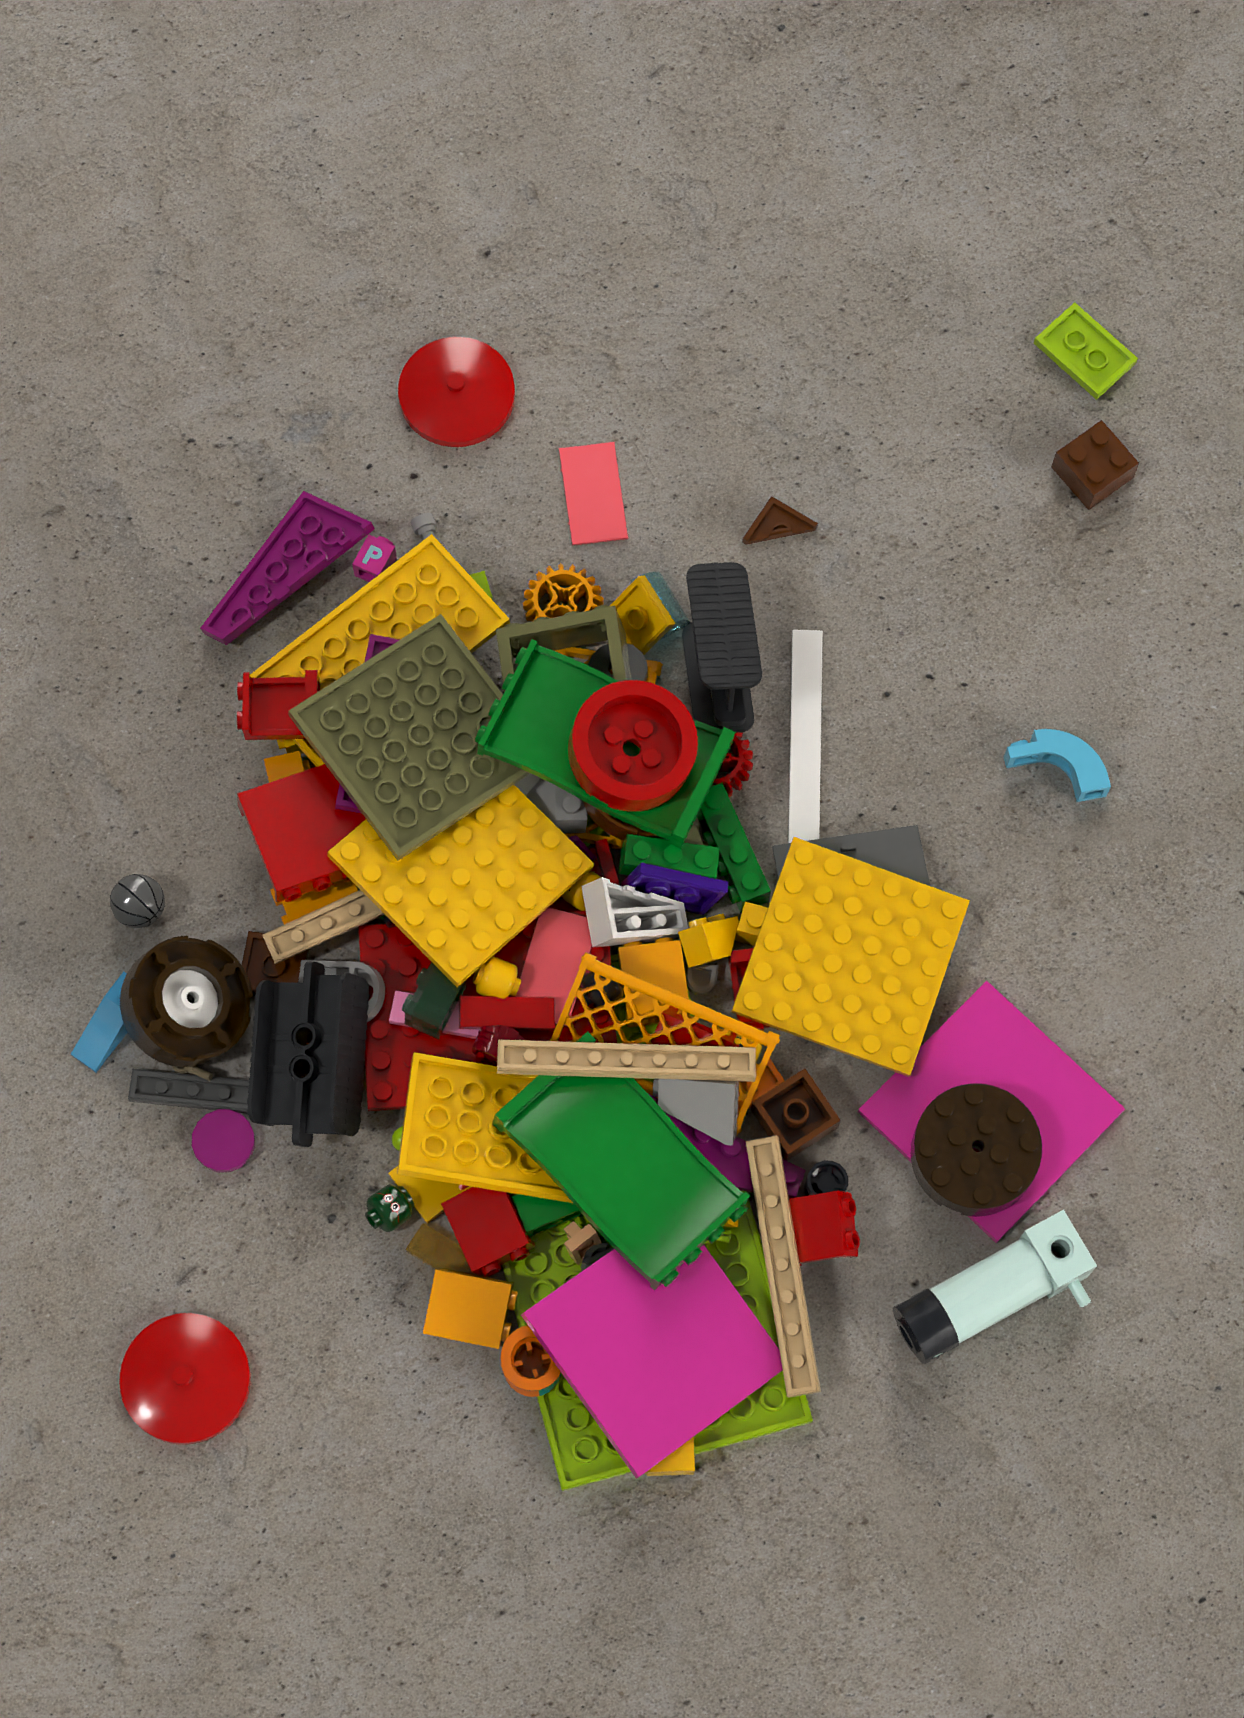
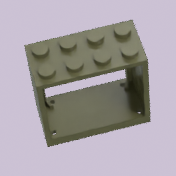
M601 605L590 611H571L559 617H540L535 619L534 622L524 624L510 623L503 628L496 629L503 683L509 672L515 673V658H517L522 647H528L532 639L538 641L537 644L553 651L608 640L613 678L618 681L632 680L626 633L616 606Z

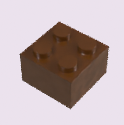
M1101 420L1058 450L1051 468L1083 505L1090 510L1132 480L1139 462Z
M805 1068L754 1100L751 1106L752 1113L769 1137L776 1135L779 1137L781 1154L786 1161L838 1129L841 1121Z

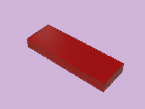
M460 996L459 1029L480 1030L483 1026L503 1025L515 1030L553 1031L555 1029L554 998L507 997L502 999L495 996Z

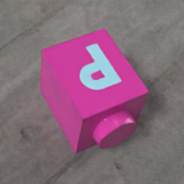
M368 534L352 563L354 576L370 582L395 563L397 555L393 543L385 537L378 536L376 538Z

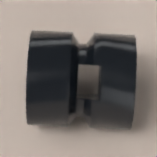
M824 1160L816 1163L810 1169L804 1185L805 1196L832 1191L846 1192L848 1187L846 1170L834 1161Z

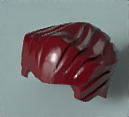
M503 1025L483 1026L478 1032L472 1053L477 1055L478 1052H482L489 1061L497 1063L498 1040H524V1038L511 1027Z

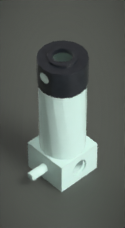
M1063 1209L1025 1230L1016 1242L934 1287L925 1289L910 1299L893 1307V1314L904 1341L922 1364H926L935 1357L959 1346V1343L1046 1295L1050 1299L1069 1288L1080 1307L1091 1303V1300L1080 1281L1086 1279L1097 1265ZM1051 1250L1058 1252L1061 1258L1055 1257Z

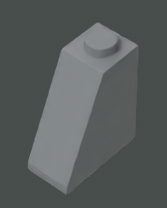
M654 1079L653 1097H658V1105L664 1112L725 1145H733L737 1135L739 1081Z

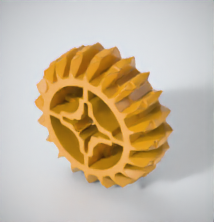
M560 563L557 571L548 566L547 575L538 571L536 574L537 581L530 579L528 583L530 589L524 591V598L526 600L523 602V609L527 611L525 613L526 620L534 622L535 619L540 617L554 618L563 616L567 612L578 611L576 605L580 602V598L583 595L588 602L584 612L603 605L604 598L599 596L601 594V587L595 585L594 576L586 578L585 569L576 573L573 564L569 567V570H564L563 564ZM547 592L550 602L547 604V608L542 611L539 602L541 597ZM558 601H563L564 603L565 601L569 602V606H563V603L562 605H558Z

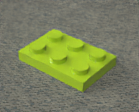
M1075 302L1036 336L1033 343L1096 400L1125 375L1138 360L1131 351Z

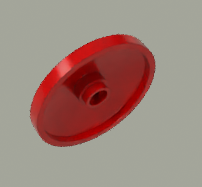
M447 337L426 344L409 358L399 378L398 398L406 422L422 438L441 446L466 447L487 440L504 426L514 406L515 384L508 363L494 348L472 338Z
M173 1314L151 1323L131 1342L121 1364L120 1393L128 1414L147 1434L171 1444H196L219 1435L239 1416L247 1401L250 1390V1365L247 1354L238 1338L221 1322L201 1314Z

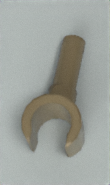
M172 1066L176 1073L195 1074L208 1081H211L213 1078V1074L197 1066L184 1067L182 1069Z

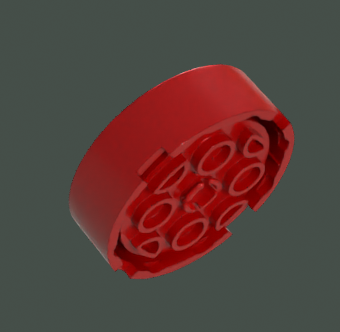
M640 680L614 682L593 693L581 706L568 742V757L572 772L585 792L608 804L610 808L630 812L649 810L670 800L685 783L694 765L698 750L696 726L686 706L667 689L654 683ZM628 741L634 743L640 748L639 754L634 757L626 755L623 751V745Z

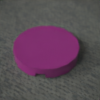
M217 1109L205 1114L197 1122L192 1132L191 1146L197 1160L206 1168H209V1170L217 1173L232 1172L241 1168L250 1158V1155H252L255 1149V1134L250 1122L241 1113L230 1109Z

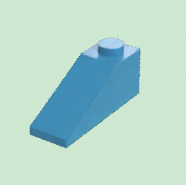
M125 972L120 975L106 993L71 1052V1056L96 1073L128 1033L120 1010L121 988L127 974Z

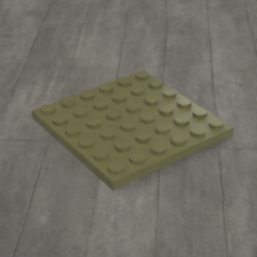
M441 614L288 712L289 717L397 861L531 774L493 757L477 754L478 743L475 742L476 735L482 725L487 727L491 719L488 716L489 710L494 700H501L503 694Z

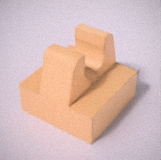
M573 1221L563 1229L569 1239L564 1245L570 1257L577 1265L582 1263L584 1255L593 1245L602 1244L596 1230L590 1224L581 1229Z

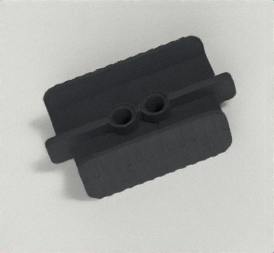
M735 562L696 564L688 569L686 576L692 623L687 624L682 631L693 719L722 730L726 727L736 733L745 732L754 724L750 688L757 686L762 679L748 573L743 565Z
M307 961L304 965L303 983L262 980L256 988V1002L254 1006L252 1055L250 1059L251 1067L247 1099V1113L253 1123L266 1126L292 1125V1143L300 1147H310L313 1142V1134L355 1136L360 1129V1115L362 1111L367 1011L370 996L369 985L366 979L351 973L325 975L323 964ZM312 1031V1041L307 1045V1036ZM309 1063L310 1072L305 1077L304 1069L306 1065Z

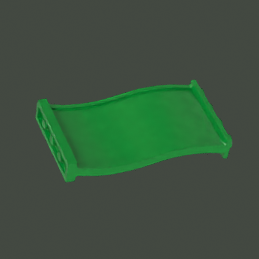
M532 639L527 648L522 647L515 661V664L518 665L515 673L509 672L502 685V690L505 692L501 700H494L488 713L491 719L487 727L482 725L476 735L475 742L478 743L477 754L493 757L536 775L597 809L642 830L668 839L670 844L682 848L732 745L736 732L726 727L722 730L693 719L698 736V750L694 765L679 791L667 802L649 810L630 812L610 808L608 804L586 793L576 780L569 762L568 742L574 721L584 702L597 690L611 683L618 682V680L580 661L539 646L537 644L538 641ZM628 741L623 745V751L626 755L634 757L639 754L640 748L634 743Z
M587 1031L576 1042L596 1043L597 1040ZM538 1075L494 1116L493 1125L501 1133L504 1131L551 1177L609 1244L650 1282V1287L654 1291L661 1284L665 1287L670 1285L680 1274L677 1269L684 1262L688 1266L691 1265L702 1254L699 1248L707 1240L713 1244L725 1232V1229L722 1227L730 1219L735 1223L748 1210L745 1204L750 1195L747 1192H741L696 1149L634 1078Z

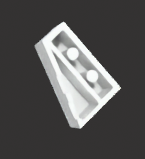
M603 877L581 886L592 947L624 945L636 941L655 943V940L659 938L670 937L676 939L679 937V931L688 929L683 902L654 893L646 894L635 890V887L629 885L620 886L611 883L609 879Z

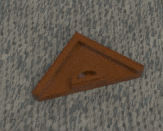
M771 496L743 537L742 543L747 545L812 532L817 529L818 523Z

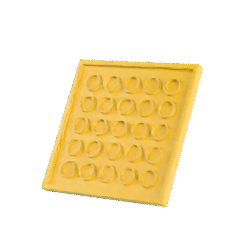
M512 785L399 861H397L367 819L331 848L327 855L456 987L460 986L594 866V863L515 785Z
M793 837L731 1012L909 1077L970 900Z

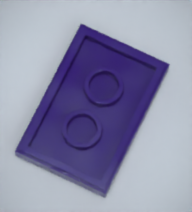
M640 863L620 884V886L629 885L635 887V890L646 894L654 893L683 902L686 912L704 915L728 892V881L646 863Z

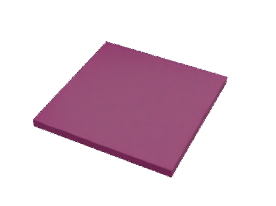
M986 981L920 1047L911 1075L907 1077L895 1072L858 1109V1113L911 1162V1142L918 1121L926 1107L943 1092L956 1086L979 1083L999 1087L1023 1102L1035 1118L1041 1134L1042 1158L1038 1172L1024 1195L1009 1208L987 1216H968L997 1243L1124 1112L1125 1108Z
M704 1244L699 1248L702 1254L691 1265L688 1266L684 1262L677 1269L680 1273L678 1277L667 1287L661 1284L655 1291L650 1287V1282L613 1249L521 1314L636 1479L783 1371L780 1350Z

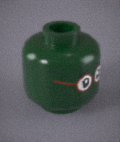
M386 1185L367 1199L366 1206L368 1212L365 1213V1217L374 1229L379 1227L385 1232H391L412 1217L413 1199L402 1186Z

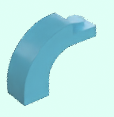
M1053 729L1034 730L1030 743L1027 740H1020L1012 743L1006 749L1004 755L1006 768L1039 762L1050 763L1061 768L1071 780L1077 802L1106 797L1111 788L1107 770L1099 755L1086 742L1070 733Z

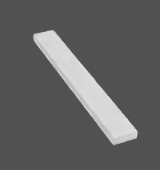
M792 630L788 843L792 842L793 837L805 841L819 839L823 631Z

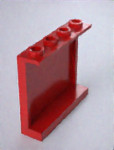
M325 764L237 793L238 808L241 815L245 816L274 888L277 903L284 900L285 902L295 901L302 894L313 890L315 892L324 891L331 887L333 883L341 880L351 881L327 855L331 848L365 821L366 818L361 813L335 809L340 783Z

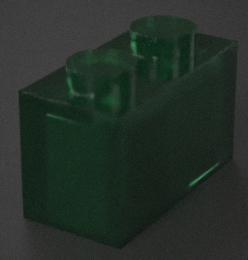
M432 962L428 969L423 967L416 980L418 988L415 994H409L402 1007V1011L405 1012V1025L439 1040L459 1002V997L462 996L466 989L467 979L460 986L456 987Z

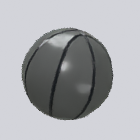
M132 874L123 877L113 887L110 895V907L115 918L120 923L131 928H145L156 922L162 915L165 907V896L160 884L147 875Z

